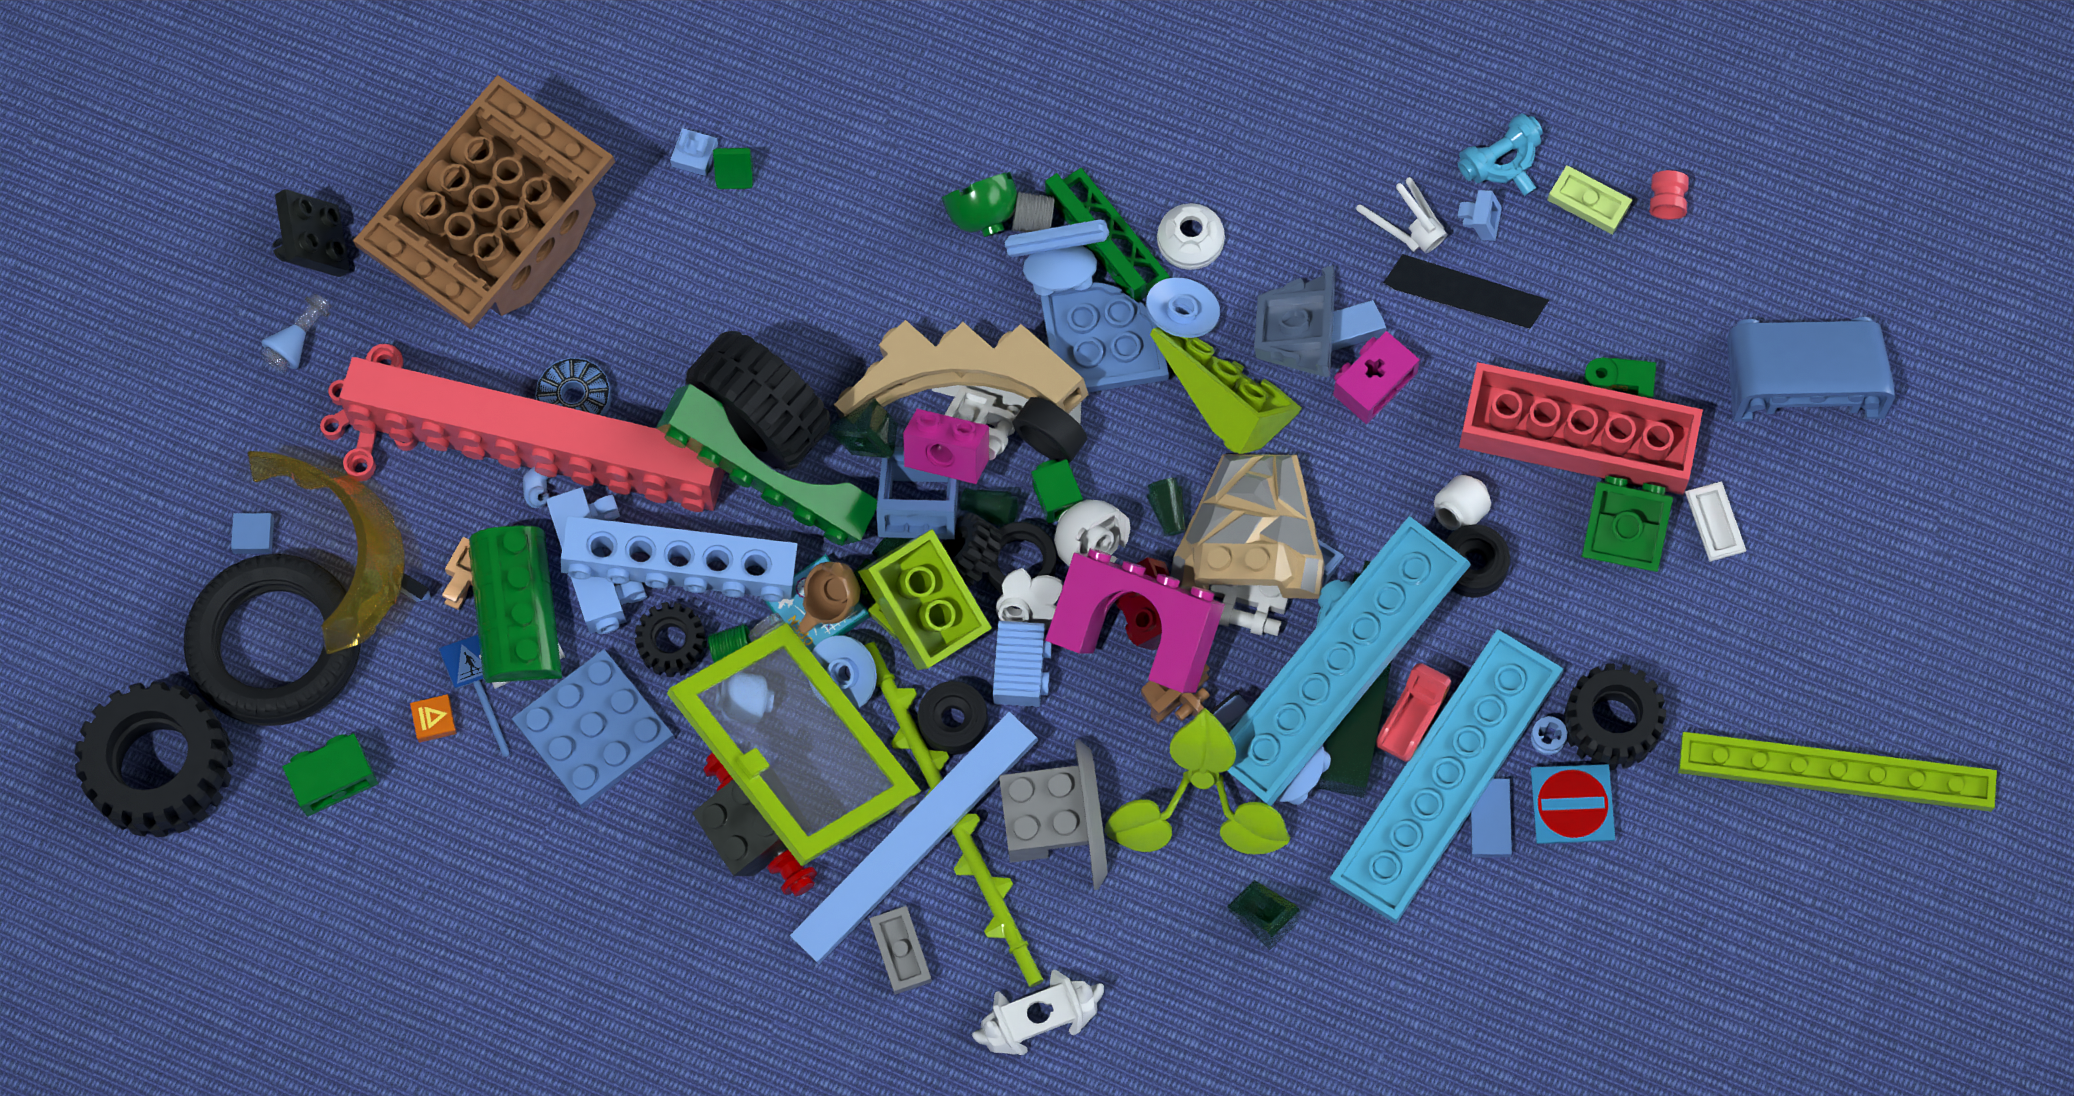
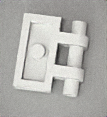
M961 386L945 415L994 426L995 429L989 427V460H993L1006 448L1008 444L1007 436L1015 432L1012 421L1020 411L1015 406H1008L1006 410L995 407L997 397Z
M1211 586L1210 591L1215 593L1214 596L1224 598L1223 604L1225 606L1219 625L1228 627L1229 624L1249 628L1251 629L1250 633L1262 636L1263 632L1278 636L1281 621L1267 618L1269 611L1283 615L1285 613L1289 598L1282 597L1278 586ZM1238 602L1257 607L1256 613L1252 614L1234 609L1235 603Z

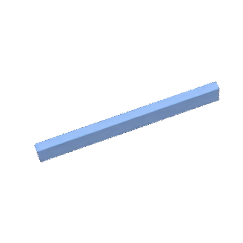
M1008 712L801 923L790 937L820 965L1000 780L999 775H1005L1038 741V738L1013 714Z

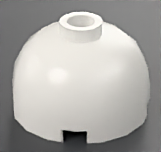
M1087 499L1073 505L1064 511L1058 520L1054 542L1059 557L1070 566L1074 553H1088L1089 548L1100 550L1110 555L1117 550L1119 545L1125 548L1131 529L1129 518L1115 506L1105 501ZM1111 556L1110 562L1114 563L1118 558Z

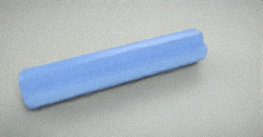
M1100 219L1010 235L1005 241V248L1010 257H1018L1104 242L1109 236V229L1107 228L1106 221Z

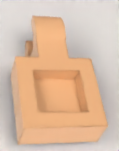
M465 537L461 539L445 568L446 574L453 578L442 595L446 598L445 604L457 610L464 603L469 586H473L469 557L470 545L469 539Z

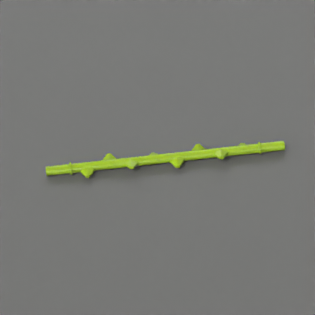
M870 642L864 646L872 655L876 666V686L881 688L900 726L891 741V745L894 749H911L930 787L926 794L927 796L943 780L940 771L950 757L944 751L928 750L908 710L918 695L914 688H897L894 682V674H890L875 642ZM966 814L951 829L963 853L954 867L956 875H971L975 877L994 915L984 930L987 938L1006 939L1010 947L1008 951L1014 955L1029 987H1035L1044 980L1027 948L1028 942L1023 940L1003 900L1013 886L1010 878L991 876L971 836L980 822V817L978 814Z

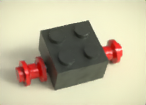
M711 753L706 758L707 764L703 771L707 777L716 776L721 784L717 788V793L694 810L692 814L732 875L755 876L768 865L767 869L771 874L780 873L785 880L781 886L784 895L793 893L797 897L809 891L814 886L813 879L817 875L814 867L804 868V866L799 864L717 757ZM769 767L766 771L759 774L806 834L811 831L771 768Z

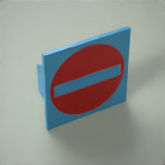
M1609 764L1530 768L1536 844L1615 841Z

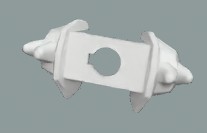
M1052 970L1050 988L1012 1003H1009L1007 998L999 991L996 992L994 995L993 1011L981 1021V1028L974 1031L972 1036L979 1044L986 1045L991 1052L1024 1055L1028 1052L1027 1047L1020 1043L1067 1023H1072L1069 1032L1071 1035H1076L1097 1013V1002L1104 993V985L1099 983L1090 986L1085 981H1070L1068 977L1059 971ZM1034 1003H1044L1047 1006L1052 1005L1054 1011L1050 1012V1017L1047 1021L1037 1024L1030 1021L1027 1017L1029 1007Z

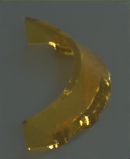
M248 451L250 472L254 482L275 476H289L298 486L304 489L312 490L327 487L337 495L347 509L357 537L358 556L356 570L344 599L331 616L321 625L327 654L364 643L376 632V626L381 622L391 606L396 604L402 589L401 582L405 567V554L401 533L394 525L393 515L374 492L342 472L285 455Z

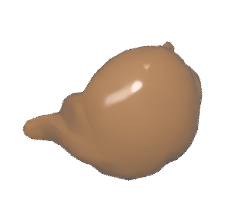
M823 562L816 565L809 572L804 584L805 597L803 607L806 613L799 625L801 633L809 632L820 623L828 625L839 623L854 611V607L860 599L861 588L858 579L849 565L840 562Z

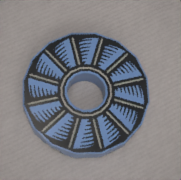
M567 358L555 362L543 372L537 382L535 396L538 401L603 416L610 408L612 393L607 376L598 365L587 359ZM578 387L584 391L583 397L578 402L571 403L564 400V394L570 388Z

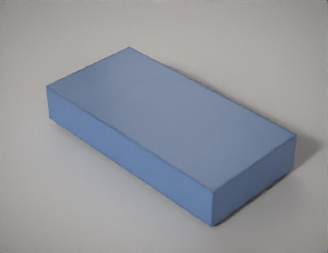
M1492 779L1471 811V857H1511L1510 779Z

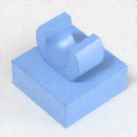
M682 128L670 159L671 166L707 176L713 160V149L718 146L717 138Z
M1478 190L1476 203H1460L1458 218H1464L1463 226L1474 228L1481 240L1496 241L1502 207L1493 191Z

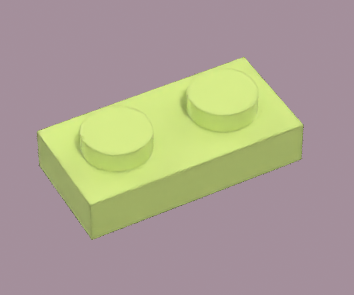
M1568 165L1564 168L1547 199L1549 202L1612 235L1632 202V199Z

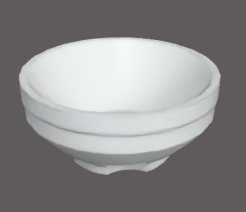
M1193 203L1182 204L1168 211L1163 217L1157 233L1158 247L1164 258L1172 265L1188 270L1200 269L1214 262L1220 255L1225 240L1224 228L1216 213L1208 207ZM1187 220H1195L1201 224L1202 231L1198 236L1187 237L1180 230L1182 223Z

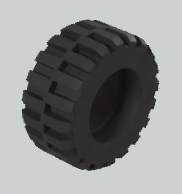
M731 330L721 333L686 373L685 384L693 385L722 403L730 424L743 444L756 458L762 462H767L775 469L779 468L782 471L796 468L829 431L831 422L829 411L824 408V403L815 395L814 390L808 383H805L796 371L788 367L780 357L771 353L767 347L755 342L748 335L743 336L741 332Z
M153 681L151 688L148 689L142 683L130 685V692L124 695L120 690H117L109 695L112 700L109 704L103 707L99 703L91 711L96 717L92 723L85 721L80 730L85 739L84 742H76L74 754L80 759V762L75 764L76 776L82 781L81 788L100 813L107 817L113 825L122 830L128 828L132 834L143 837L147 835L148 831L155 837H166L169 834L168 829L174 828L178 833L190 829L188 822L196 818L200 823L209 816L205 811L210 804L217 807L223 799L219 792L220 787H229L232 776L227 771V767L233 765V753L228 748L231 744L228 734L206 703L196 694L190 695L184 687L175 684L169 689L165 682ZM165 729L180 732L187 741L188 751L183 767L171 781L149 790L133 789L125 784L121 775L123 759L130 746L138 738L156 730Z

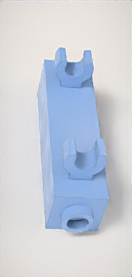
M582 487L546 499L561 548L563 546L567 516L606 521L620 517L613 495L602 497L594 503L588 504ZM602 547L596 548L592 552L597 557H605ZM591 576L589 579H575L571 577L590 634L595 632L607 634L617 630L620 624L627 622L621 605L638 602L647 598L642 582L629 581L626 584L615 586L614 583L602 577Z

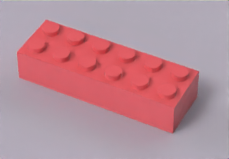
M1477 362L1459 448L1605 478V475L1627 479L1628 484L1642 487L1643 483L1666 487V492L1683 495L1690 479L1703 409Z

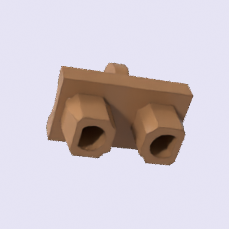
M1205 664L1197 690L1209 680L1207 672L1210 670V667ZM1152 681L1146 683L1141 689V695L1151 707V717L1158 725L1181 704L1183 705L1174 713L1180 721H1183L1189 714L1196 717L1204 709L1202 703L1210 696L1203 687L1193 695V693H1181L1171 688L1168 689Z

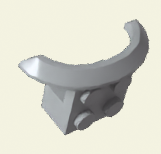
M1074 739L1078 766L999 775L1009 860L1012 863L1049 858V849L1089 845L1094 890H1098L1107 876L1108 870L1092 750L1079 739Z

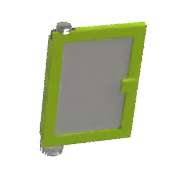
M779 613L766 617L750 631L748 638L752 641L751 643L670 687L667 692L673 703L801 866H804L894 810L902 817L913 810L919 803L916 799L921 792L919 787Z

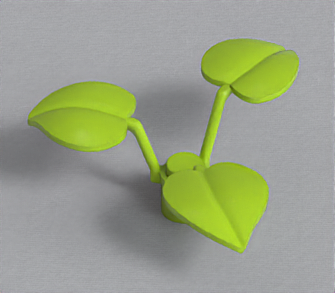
M1206 708L1202 709L1194 719L1180 728L1171 739L1169 747L1171 757L1179 766L1188 771L1183 773L1182 781L1167 809L1160 813V809L1155 802L1143 799L1134 800L1122 805L1113 812L1106 821L1104 832L1110 839L1135 851L1152 852L1163 848L1172 836V827L1166 819L1171 817L1187 785L1192 782L1199 789H1208L1213 785L1217 786L1224 815L1228 818L1220 827V836L1234 850L1245 854H1266L1284 847L1290 841V835L1287 832L1285 822L1273 807L1262 802H1247L1238 806L1235 813L1230 809L1223 784L1224 777L1219 773L1229 770L1234 764L1236 748L1225 727Z

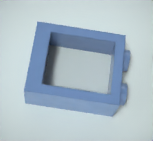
M883 447L877 501L878 537L916 538L933 529L938 539H955L959 480L904 467V447ZM893 481L948 482L946 501L891 499Z

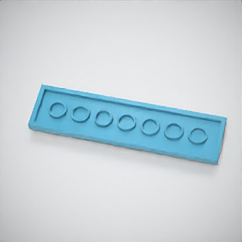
M1409 516L1230 731L1229 735L1236 748V758L1234 764L1227 772L1267 805L1272 806L1470 567V562Z
M1497 629L1416 749L1412 759L1408 761L1330 877V883L1397 924L1562 676L1564 668Z

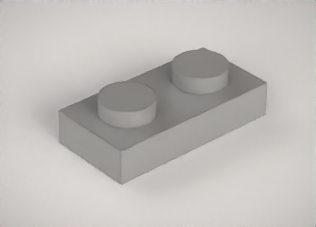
M907 906L869 918L894 994L896 995L931 983L932 979Z

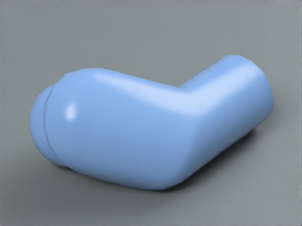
M535 467L531 468L523 477V494L529 506L540 508L547 504L546 499L550 498L547 490V479L550 477L537 473Z

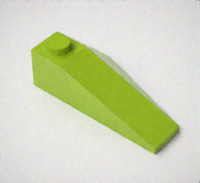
M1159 327L1152 329L1150 336L1212 431L1224 441V445L1229 450L1244 454L1262 449L1299 414L1302 407L1278 387L1265 379L1259 384L1242 373L1245 368L1243 365L1236 361L1230 363L1213 356V347L1199 338L1174 336Z

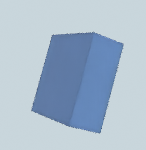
M233 513L232 552L234 554H272L273 515L271 513Z

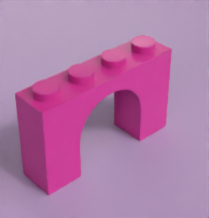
M1089 548L1088 553H1074L1045 641L1079 654L1094 653L1105 617L1112 604L1127 593H1139L1150 600L1155 606L1162 624L1161 640L1148 680L1181 693H1196L1225 604L1213 600L1215 593L1195 586H1192L1191 591L1178 587L1180 580L1164 574H1158L1157 578L1145 575L1146 568L1141 565L1123 561L1121 566L1110 562L1112 555L1106 552Z

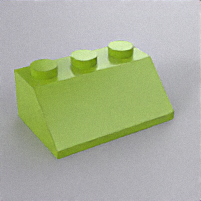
M933 529L888 552L858 571L917 670L932 667L992 629Z

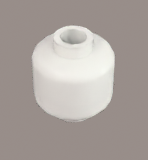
M1459 475L1454 477L1435 496L1436 518L1449 530H1457L1466 525L1477 524L1489 512L1491 507L1487 487L1482 481L1471 476Z

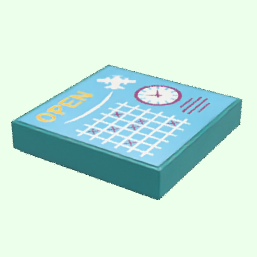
M826 554L794 575L791 600L783 599L780 602L763 600L781 626L788 623L810 652L822 640L832 636L844 635L869 618V613L862 603L858 601L854 611L843 621L829 625L820 623L807 633L799 631L800 622L806 613L803 607L805 580L809 572L816 565L823 562H831Z

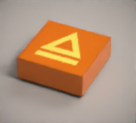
M448 694L410 703L416 737L419 743L457 734Z

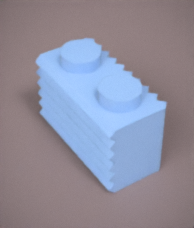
M998 621L993 687L994 704L1039 707L1041 695H1048L1050 672H1043V658L1051 659L1052 643L1045 641L1047 637L1045 635V623Z

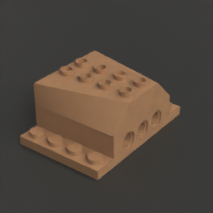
M497 75L355 237L353 242L365 254L472 330L490 308L500 316H503L531 303L578 248L596 207L592 189L613 166L615 160L610 153Z

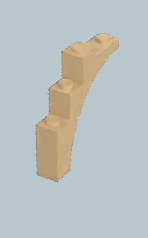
M905 320L898 327L890 329L878 345L883 359L873 363L867 369L865 376L853 387L846 388L840 394L834 406L840 420L848 428L853 429L873 412L900 398L927 389L956 385L986 386L1012 392L1026 399H1030V397L1045 399L1057 405L1068 414L1089 394L1084 378L1022 324L1013 331L1005 333L999 339L997 346L992 348L964 322L956 329L946 332L939 344L934 346Z

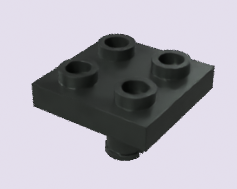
M287 189L275 194L282 238L275 240L272 244V247L275 248L280 246L273 250L276 257L283 262L336 277H341L350 272L339 206Z

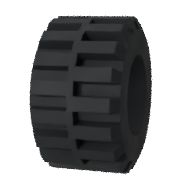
M1614 663L1606 664L1603 671H1600L1597 666L1590 670L1587 677L1583 675L1577 681L1576 687H1573L1564 711V724L1567 732H1569L1567 741L1570 747L1575 745L1578 747L1576 754L1581 759L1586 755L1591 757V765H1599V762L1609 764V770H1615L1617 764H1621L1622 769L1629 768L1633 761L1636 760L1637 763H1640L1646 758L1647 753H1651L1654 749L1666 719V709H1662L1665 700L1663 694H1656L1658 685L1655 681L1651 680L1647 683L1644 680L1646 673L1640 669L1637 674L1630 672L1631 666L1626 664L1622 665L1621 670H1615ZM1613 700L1621 702L1633 712L1636 719V727L1625 733L1606 731L1594 719L1592 708L1603 701Z

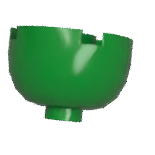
M1005 172L970 184L969 187L962 190L963 192H960L958 189L941 198L948 216L959 229L968 233L982 231L985 238L1005 230L1002 223L1014 215L1018 193L1011 172Z

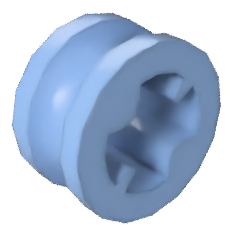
M1547 716L1541 718L1535 723L1531 732L1533 747L1543 755L1558 753L1562 750L1567 739L1566 726L1556 717ZM1547 727L1555 730L1554 736L1559 735L1560 739H1553L1551 744H1546L1543 742L1544 736H1539L1538 732L1545 733Z

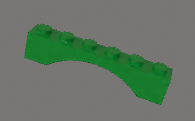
M691 384L676 389L656 429L666 434L665 439L672 445L679 448L687 447L698 454L697 459L703 464L712 468L720 467L730 473L729 478L734 483L746 488L751 486L762 493L761 498L776 507L784 506L793 512L792 516L795 520L807 526L815 525L825 532L824 537L837 545L844 546L845 544L861 541L877 509V499L849 482L834 485L809 484L791 479L772 470L756 458L739 439L728 420L722 403Z

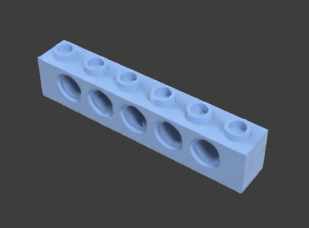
M567 516L561 553V573H568L570 577L575 579H589L591 576L606 578L609 582L616 584L636 581L645 582V585L658 589L666 588L670 585L683 587L684 590L692 593H703L706 590L721 591L723 595L738 598L747 594L760 596L761 599L769 602H780L783 599L791 600L797 543ZM604 547L612 553L607 557L600 558L592 552L596 548ZM636 552H644L650 558L645 562H637L631 558V555ZM680 556L687 559L688 563L677 567L672 565L669 560ZM712 561H720L727 567L722 571H713L707 565ZM756 565L762 567L765 572L762 575L753 576L746 571V568Z

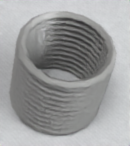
M1019 191L1012 230L1027 233L1051 228L1055 198Z

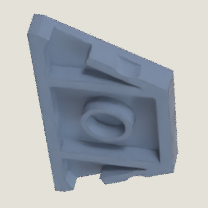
M1333 266L1322 268L1323 276L1304 283L1299 278L1287 283L1280 289H1273L1258 296L1254 342L1257 359L1323 377L1330 376L1335 272Z

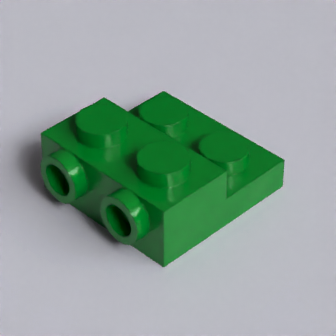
M1605 475L1604 483L1598 481L1595 483L1581 557L1658 572L1673 497L1665 495L1666 487L1643 483L1642 490L1627 487V479Z

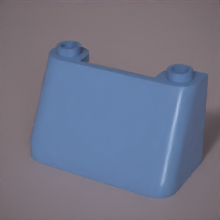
M1857 317L1851 321L1783 323H1759L1755 319H1744L1737 322V326L1731 328L1727 336L1733 422L1752 421L1753 412L1765 408L1766 414H1774L1776 408L1849 406L1850 413H1858L1861 407L1865 410L1866 419H1885L1895 399L1894 382L1881 325L1873 322L1872 318Z

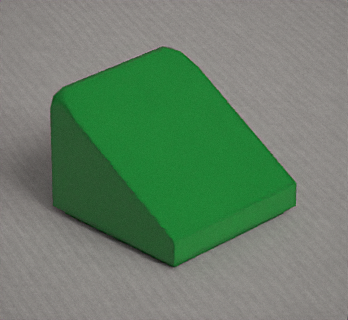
M749 148L713 149L715 181L718 189H750L753 187V160Z

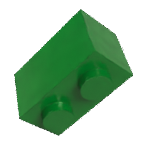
M354 733L349 736L346 734L335 736L326 742L325 747L314 752L304 751L298 753L290 759V763L282 766L298 804L307 817L378 785L362 745Z

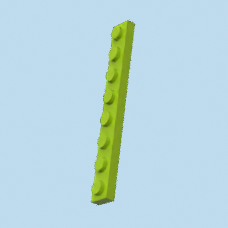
M1683 732L1681 735L1678 773L1989 812H1992L1995 808L1997 770L1690 732Z

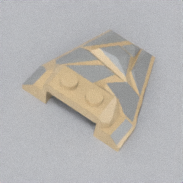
M1222 454L1180 545L1173 556L1171 577L1180 580L1178 587L1191 591L1192 586L1209 591V585L1278 586L1283 598L1319 599L1323 585L1325 562L1319 548L1316 536L1317 531L1308 504L1309 499L1297 455Z

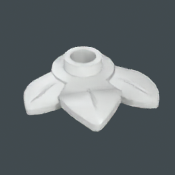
M1022 568L1012 571L1005 577L1002 583L1003 594L999 597L996 605V613L1000 621L1045 623V630H1049L1056 609L1054 603L1061 594L1063 582L1049 575L1037 576L1031 579L1030 575Z

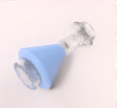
M314 293L311 297L304 299L309 306L294 325L262 340L261 343L264 351L260 356L277 371L285 373L288 368L297 369L299 367L306 333L320 315L326 318L330 316L328 311L332 306L318 294Z

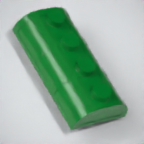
M504 526L487 528L472 534L469 538V557L482 673L485 683L562 679L545 531L535 526Z

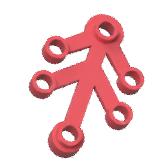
M390 344L376 345L366 356V360L378 363L384 359L391 360L390 366L402 368L404 364L401 352ZM345 379L336 380L329 386V396L336 405L342 406L339 397L334 396V394L343 387ZM344 409L335 415H327L322 419L320 429L327 439L337 440L341 438L345 432V427L350 424ZM338 423L339 426L336 431H326L329 424ZM377 431L373 434L360 432L357 447L345 455L343 466L352 480L366 481L375 473L376 463L371 454ZM411 439V442L408 443L394 440L397 447L403 451L414 449L418 443L414 439ZM358 464H367V468L365 471H355V467Z

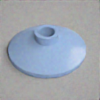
M1168 278L1159 281L1150 289L1146 298V310L1154 324L1163 331L1178 337L1194 338L1203 336L1216 326L1220 316L1219 303L1214 294L1204 285L1186 278Z
M837 635L822 640L811 653L856 710L861 708L871 698L876 686L877 673L872 655L861 642L849 636ZM846 666L850 670V679L845 674ZM807 678L810 690L817 701L827 709L834 711Z

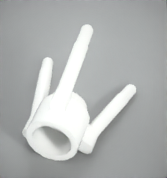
M1410 177L1406 179V184L1414 198L1403 184L1398 183L1396 189L1417 217L1409 227V230L1412 232L1411 237L1364 206L1357 205L1356 210L1406 243L1413 252L1421 248L1425 254L1429 253L1440 245L1448 235L1444 230L1445 227L1437 220L1419 188Z

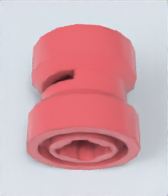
M1666 170L1652 175L1651 189L1654 192V197L1650 200L1649 209L1652 216L1666 220H1674L1686 216L1688 202L1684 198V194L1689 188V177L1686 174Z

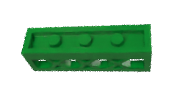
M1079 168L1065 179H1062L1056 173L1045 181L1046 196L1055 198L1054 207L1069 225L1094 221L1095 219L1090 214V211L1106 213L1110 218L1109 236L1104 242L1087 244L1086 247L1093 252L1095 258L1120 289H1122L1124 294L1140 302L1147 297L1150 289L1156 283L1170 278L1168 273L1082 168ZM1079 181L1088 191L1087 202H1080L1070 189ZM1092 197L1095 199V201H1096L1098 204L1091 203V202H1092ZM1114 224L1120 231L1114 230ZM1112 238L1128 240L1133 246L1131 257L1124 256L1114 244ZM1136 252H1138V254L1142 258H1136ZM1134 266L1149 267L1157 277L1146 284Z

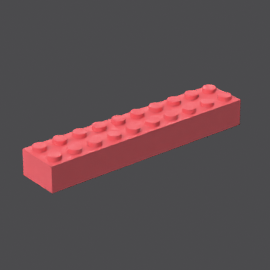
M352 357L339 396L350 425L362 433L373 434L375 431L389 434L394 440L405 443L411 442V439L425 442L426 446L434 450L447 451V448L462 451V454L466 457L476 460H483L484 457L497 459L503 466L514 469L520 468L521 465L530 468L535 467V471L543 476L556 477L557 474L571 477L574 482L585 486H592L594 483L606 485L609 490L618 494L628 495L631 491L643 494L646 499L656 503H666L667 500L681 503L683 508L694 512H703L704 509L714 511L725 470L720 467L712 468L697 459L698 454L691 449L672 445L665 439L666 434L656 428L357 357Z

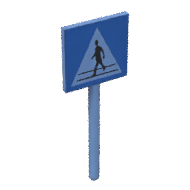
M478 634L438 648L454 689L456 690L470 684L474 685L501 753L504 757L509 756V749L481 684V680H484L479 657Z

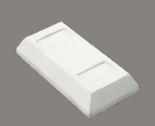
M1722 481L1685 491L1709 562L1746 552Z

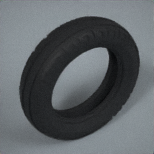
M266 554L250 557L227 567L216 575L196 598L189 612L184 632L186 665L195 686L202 696L225 715L244 723L261 726L294 723L308 718L325 708L341 693L349 682L360 655L362 639L360 618L356 605L345 586L331 572L319 564L305 558L287 554ZM275 591L290 592L308 599L320 610L323 616L325 640L319 658L305 675L285 686L256 688L238 681L227 672L221 656V638L227 621L239 606L257 595Z

